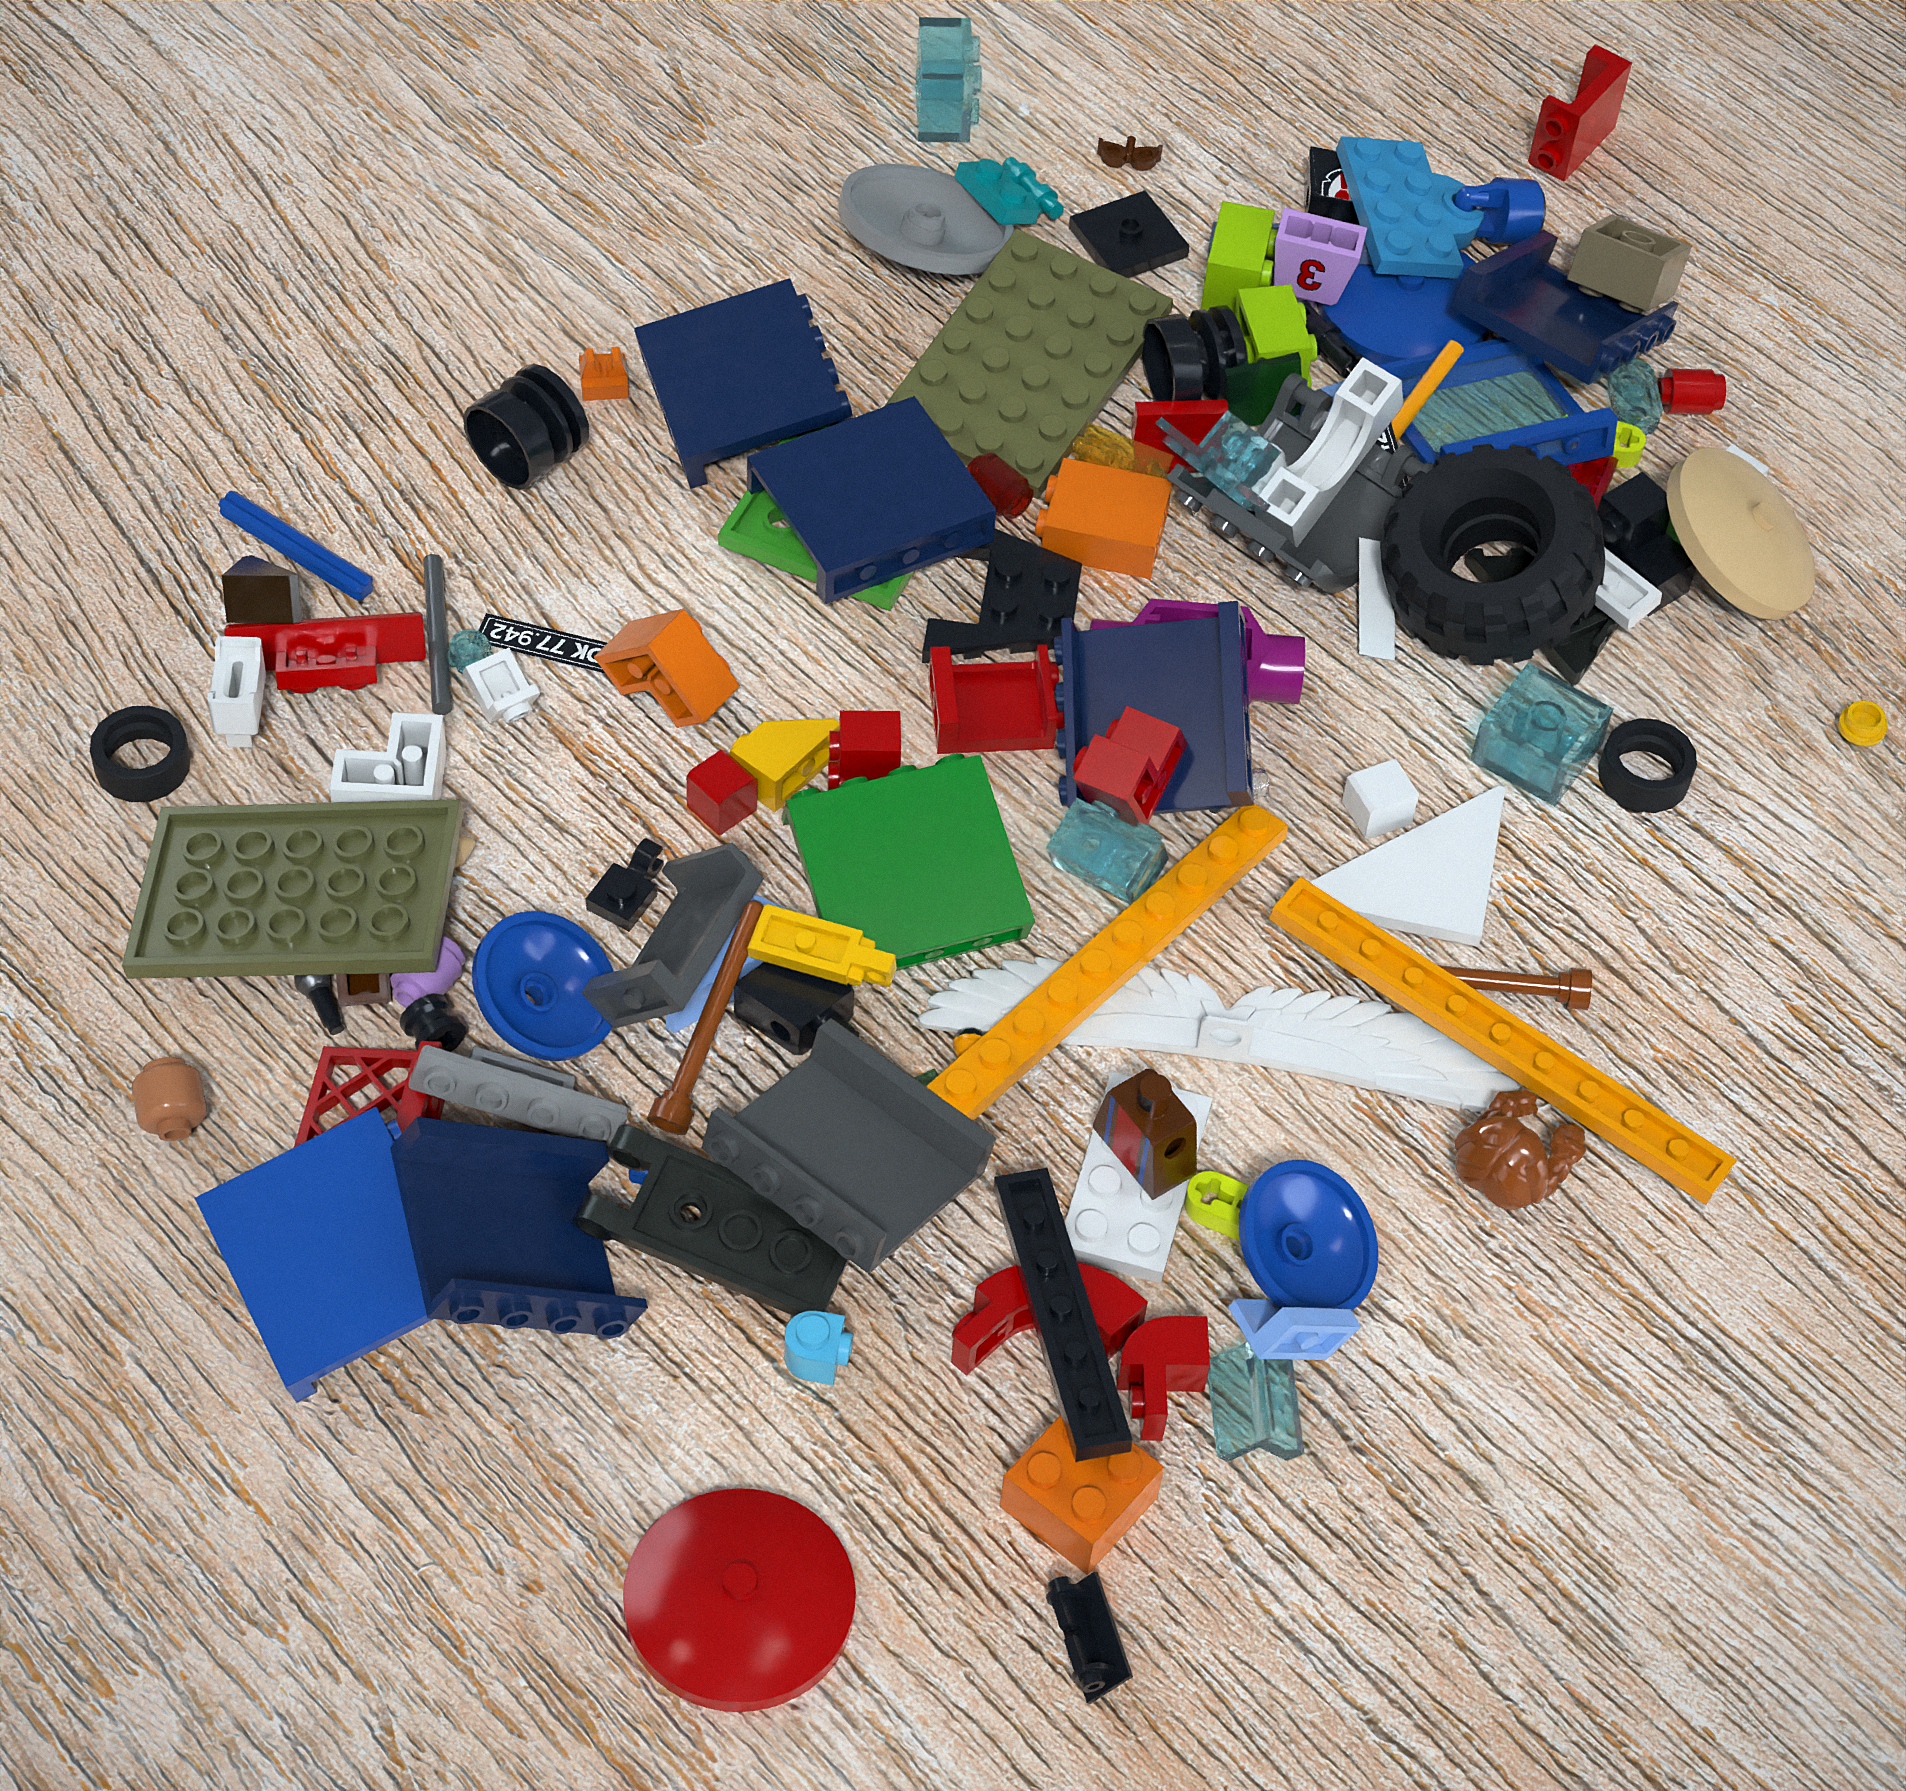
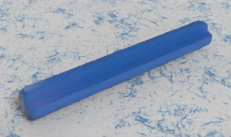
M229 491L225 497L220 499L218 503L220 507L219 512L223 517L353 599L362 601L373 591L372 576L236 491Z

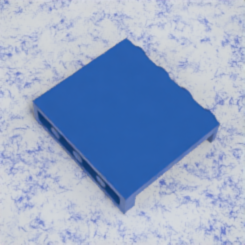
M377 1107L195 1197L197 1205L286 1389L296 1403L317 1393L312 1383L313 1381L433 1320L427 1318L390 1147L402 1132L395 1119L384 1123Z

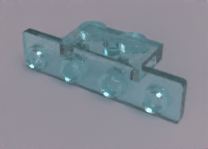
M1227 410L1198 446L1164 418L1160 417L1155 423L1168 434L1163 439V443L1245 510L1251 502L1264 513L1270 508L1271 505L1255 493L1252 488L1259 479L1269 472L1272 463L1281 452Z

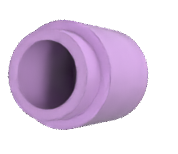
M442 935L436 972L393 973L390 977V982L393 987L392 993L394 998L400 1005L407 1008L415 1000L428 994L436 993L444 996L462 974L461 966L466 960L463 951L455 942Z

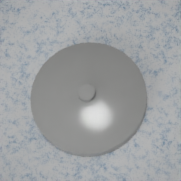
M879 164L859 169L845 180L838 202V212L843 224L861 243L893 261L934 273L967 275L985 272L1014 233L1013 225H1001L954 176L920 166Z

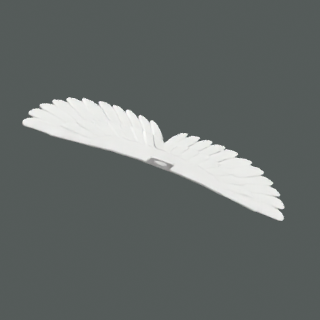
M1035 957L1034 964L1020 960H1004L1001 965L1002 970L994 968L975 969L972 975L973 978L952 980L948 983L950 991L937 992L928 998V1006L934 1009L919 1015V1026L924 1029L957 1033L964 1028L974 1027L986 1034L1064 963L1055 959ZM1146 965L1061 1041L1066 1042L1068 1045L1121 1047L1187 1054L1264 1066L1324 1078L1372 1091L1377 1089L1458 1111L1463 1108L1484 1112L1485 1109L1489 1108V1105L1499 1092L1508 1093V1091L1521 1089L1515 1080L1501 1074L1503 1072L1430 1024L1425 1023L1424 1020L1413 1013H1389L1391 1005L1378 1001H1364L1360 1003L1359 997L1349 995L1330 999L1331 992L1315 991L1300 996L1302 990L1300 988H1283L1273 992L1274 986L1270 985L1258 987L1247 993L1227 1010L1217 993L1202 978L1189 973L1186 979L1179 972L1167 968H1161L1159 975L1155 970Z

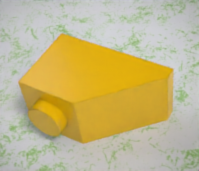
M834 718L763 721L751 733L742 734L732 745L729 755L757 779V800L773 812H776L786 803V800H790L792 795L800 791L828 765V762H832L829 761V731H839V722Z

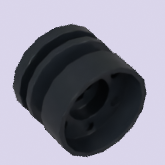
M1227 305L1210 307L1208 311L1205 309L1193 310L1188 320L1182 314H1173L1146 321L1142 334L1145 339L1142 358L1146 379L1154 401L1201 400L1202 398L1204 400L1224 399L1227 401L1242 399L1246 393L1249 379L1248 357L1240 324L1234 312Z
M535 363L526 365L518 370L515 376L503 381L500 389L488 392L467 407L463 415L464 431L471 448L480 462L495 478L506 486L517 490L529 488L549 473L555 463L565 461L571 453L577 452L585 446L589 439V423L585 411L574 392L557 374L547 367Z

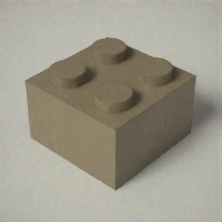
M1611 214L1583 230L1567 279L1578 283L1579 290L1586 294L1602 297L1605 294L1620 300L1619 305L1622 308L1636 313H1643L1644 311H1650L1675 295L1692 245Z

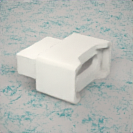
M219 636L215 641V662L211 690L208 692L207 700L213 732L215 734H225L227 747L252 748V735L257 734L259 730L266 669L261 639L258 637Z

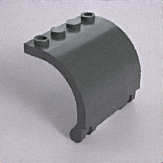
M1294 372L1283 382L1273 408L1247 444L1228 463L1215 472L1203 477H1193L1183 466L1177 463L1166 479L1178 489L1174 496L1178 501L1195 513L1203 507L1214 514L1210 522L1228 536L1234 538L1237 532L1251 540L1247 548L1266 562L1270 563L1276 557L1288 565L1284 573L1296 583L1307 589L1312 582L1328 593H1336L1359 582V537L1383 541V523L1390 506L1394 505L1397 498H1402V489L1398 487L1405 475L1412 478L1418 471L1429 472L1433 469V463H1422L1416 459L1417 453L1405 445H1401L1392 455L1377 444H1374L1299 546L1296 547L1288 538L1255 516V511H1249L1241 507L1232 498L1230 492L1242 456L1254 444L1269 442L1278 446L1285 454V461L1288 467L1307 451L1323 427L1329 415L1328 410L1333 402L1332 396L1321 389L1314 391L1307 386L1308 381ZM1297 402L1305 407L1300 420L1289 414Z

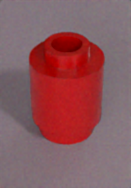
M1668 368L1664 377L1657 379L1655 388L1657 404H1662L1666 414L1709 415L1713 410H1722L1726 398L1725 377L1723 374H1715L1712 369Z

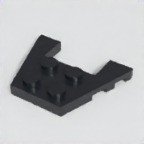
M994 528V539L992 542L952 556L989 562L979 623L973 624L928 618L922 663L929 664L930 647L950 646L951 655L962 654L964 660L981 658L982 651L1009 648L1010 654L1034 652L1037 645L1047 644L1048 650L1054 649L1055 636H1062L1061 618H1071L1074 622L1082 563Z

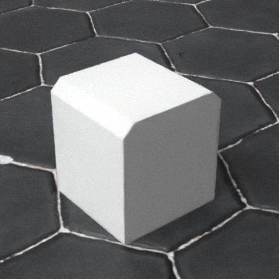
M1395 758L1349 775L1342 803L1364 838L1371 839L1411 825L1419 793Z

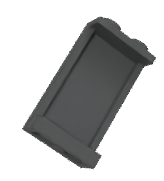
M727 843L668 861L663 867L662 872L677 888V895L631 967L590 978L581 992L582 995L614 1029L680 1012L686 1007L741 917L745 905L751 901L764 879L750 863L748 857L735 844Z

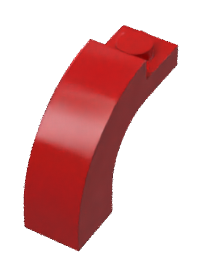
M1077 1262L1109 1361L1124 1347L1129 1336L1139 1326L1144 1324L1148 1301L1110 1273ZM1016 1265L995 1273L976 1287L973 1312L965 1315L952 1332L951 1363L966 1376L1007 1339L1019 1332L1035 1328Z

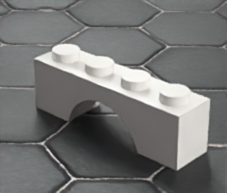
M1362 357L1335 393L1329 415L1307 451L1288 467L1280 466L1253 502L1255 516L1298 547L1404 405L1402 380Z

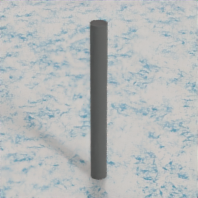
M429 554L423 559L431 702L433 713L446 715L451 712L452 704L443 563L439 555Z

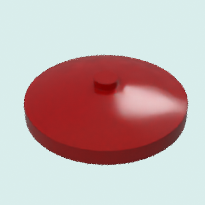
M737 1488L713 1491L691 1498L669 1510L648 1529L639 1541L628 1564L624 1580L623 1603L626 1630L631 1645L645 1669L657 1682L678 1697L695 1705L719 1711L749 1712L768 1709L793 1700L810 1690L827 1675L840 1658L851 1634L855 1615V1578L850 1560L839 1538L819 1516L807 1507L785 1496L757 1489Z

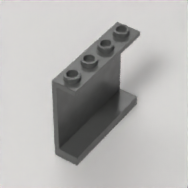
M830 1018L818 1028L810 1057L733 1118L719 1107L711 1112L701 1149L711 1155L717 1163L724 1165L751 1185L758 1194L767 1197L791 1215L801 1226L808 1228L836 1249L842 1257L852 1261L869 1274L984 1174L996 1137Z

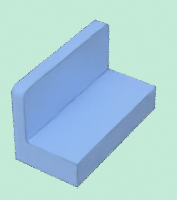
M1236 1298L1228 1306L1258 1359L1327 1360L1361 1328L1351 1309L1280 1308L1272 1300Z

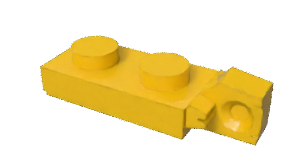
M770 904L764 905L747 947L748 957L845 985L849 983L850 985L860 986L862 980L869 983L890 987L897 970L896 955L875 949V941L864 937L862 930Z

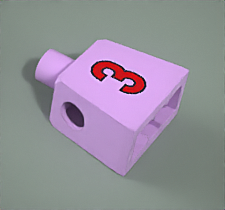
M1284 207L1275 240L1274 286L1291 284L1297 303L1307 300L1313 308L1316 307L1317 302L1327 305L1337 304L1359 264L1367 227Z

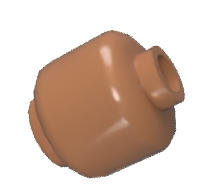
M164 1057L148 1062L144 1065L143 1071L135 1077L131 1087L138 1125L144 1131L158 1135L159 1139L163 1141L184 1139L191 1134V1129L202 1123L207 1115L200 1072L191 1065L185 1064V1061L181 1058Z

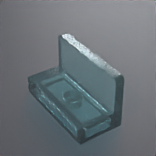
M1248 1342L1211 1358L1208 1382L1217 1457L1228 1462L1258 1448L1285 1461L1305 1454L1293 1360L1258 1359Z

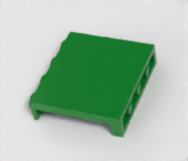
M952 754L941 758L933 766L917 769L914 765H906L892 770L888 773L887 777L870 781L867 777H855L840 784L839 788L820 792L818 788H809L795 793L791 796L790 800H786L781 817L783 826L790 824L818 918L862 930L864 937L875 941V949L896 955V971L1028 937L1035 919L981 755L965 758L963 754Z

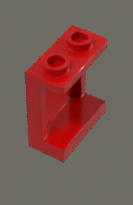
M1595 44L1586 53L1575 100L1571 104H1567L1548 95L1542 101L1528 159L1529 164L1565 182L1615 128L1632 62Z
M1047 644L1037 645L1035 660L1031 662L952 665L950 646L930 647L928 682L937 754L1054 749L1056 729H1064L1065 721L1064 712L1058 711L1057 702L1054 697L1056 683L1059 682V668L1056 662H1049Z

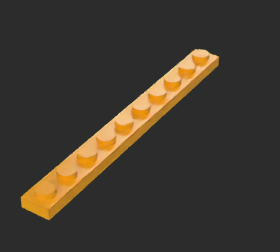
M1255 803L1254 806L1240 807L926 1087L974 1121L1285 840L1288 824Z
M1301 876L1273 906L1269 920L1703 1204L1707 1205L1734 1167L1737 1159Z

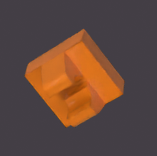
M611 347V353L594 354L593 348H587L583 355H579L583 401L629 398L625 353L621 352L619 347Z

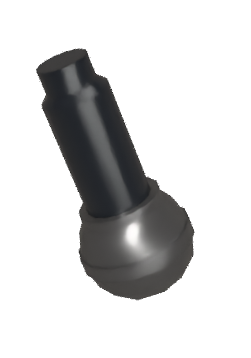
M295 975L294 984L297 991L311 1000L324 1028L328 1029L330 1035L341 1033L344 1030L343 1018L330 993V975Z

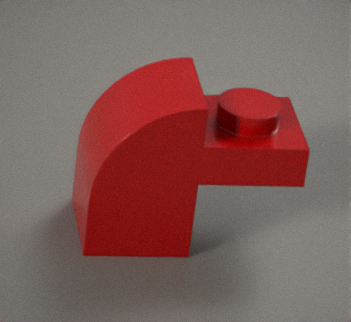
M1164 1316L1155 1318L1139 1326L1127 1339L1122 1351L1116 1388L1120 1391H1129L1130 1419H1139L1140 1440H1163L1168 1417L1167 1391L1204 1392L1210 1368L1207 1316Z

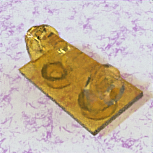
M1088 423L1084 436H1077L1072 448V452L1077 454L1075 460L1166 478L1174 457L1171 454L1092 423Z

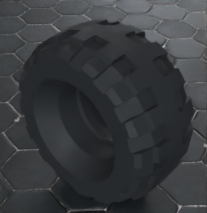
M1492 443L1473 445L1472 452L1456 456L1452 451L1435 459L1432 470L1427 473L1418 471L1406 483V486L1401 490L1402 498H1397L1394 505L1390 506L1383 523L1384 538L1380 542L1382 572L1393 609L1395 608L1399 614L1403 626L1415 638L1419 637L1423 642H1429L1431 650L1454 660L1458 659L1460 655L1468 656L1470 663L1474 665L1493 666L1494 659L1512 658L1513 663L1531 659L1534 656L1533 651L1544 645L1551 650L1571 634L1570 626L1572 624L1580 625L1595 605L1596 591L1599 585H1603L1605 572L1602 524L1594 499L1584 484L1579 485L1576 478H1572L1571 470L1548 455L1538 459L1536 452L1531 451V448L1514 444L1509 446V450L1494 449ZM1487 542H1516L1536 553L1533 561L1523 571L1503 581L1491 583L1474 582L1462 578L1452 571L1455 563L1467 551Z

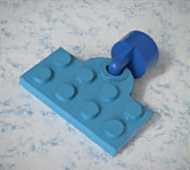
M1341 136L1338 142L1336 152L1360 226L1367 227L1365 242L1375 273L1458 279L1464 267L1458 249L1469 247L1474 237H1485L1491 244L1514 245L1542 231L1546 214V201L1544 192L1536 180L1496 177L1489 184L1466 186L1449 176L1432 173L1422 142Z

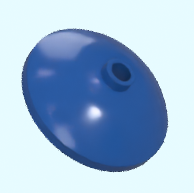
M526 911L502 919L484 935L473 958V990L478 1006L486 1021L510 1046L537 1059L566 1061L590 1052L606 1038L612 1028L581 993L590 978L614 972L602 948L581 927L556 914ZM526 994L533 999L534 1004L527 998Z
M1289 1160L1278 1163L1263 1171L1253 1180L1244 1195L1240 1208L1239 1238L1247 1267L1261 1290L1280 1308L1351 1309L1352 1311L1359 1306L1370 1292L1376 1277L1378 1242L1370 1214L1353 1187L1330 1168L1307 1160Z

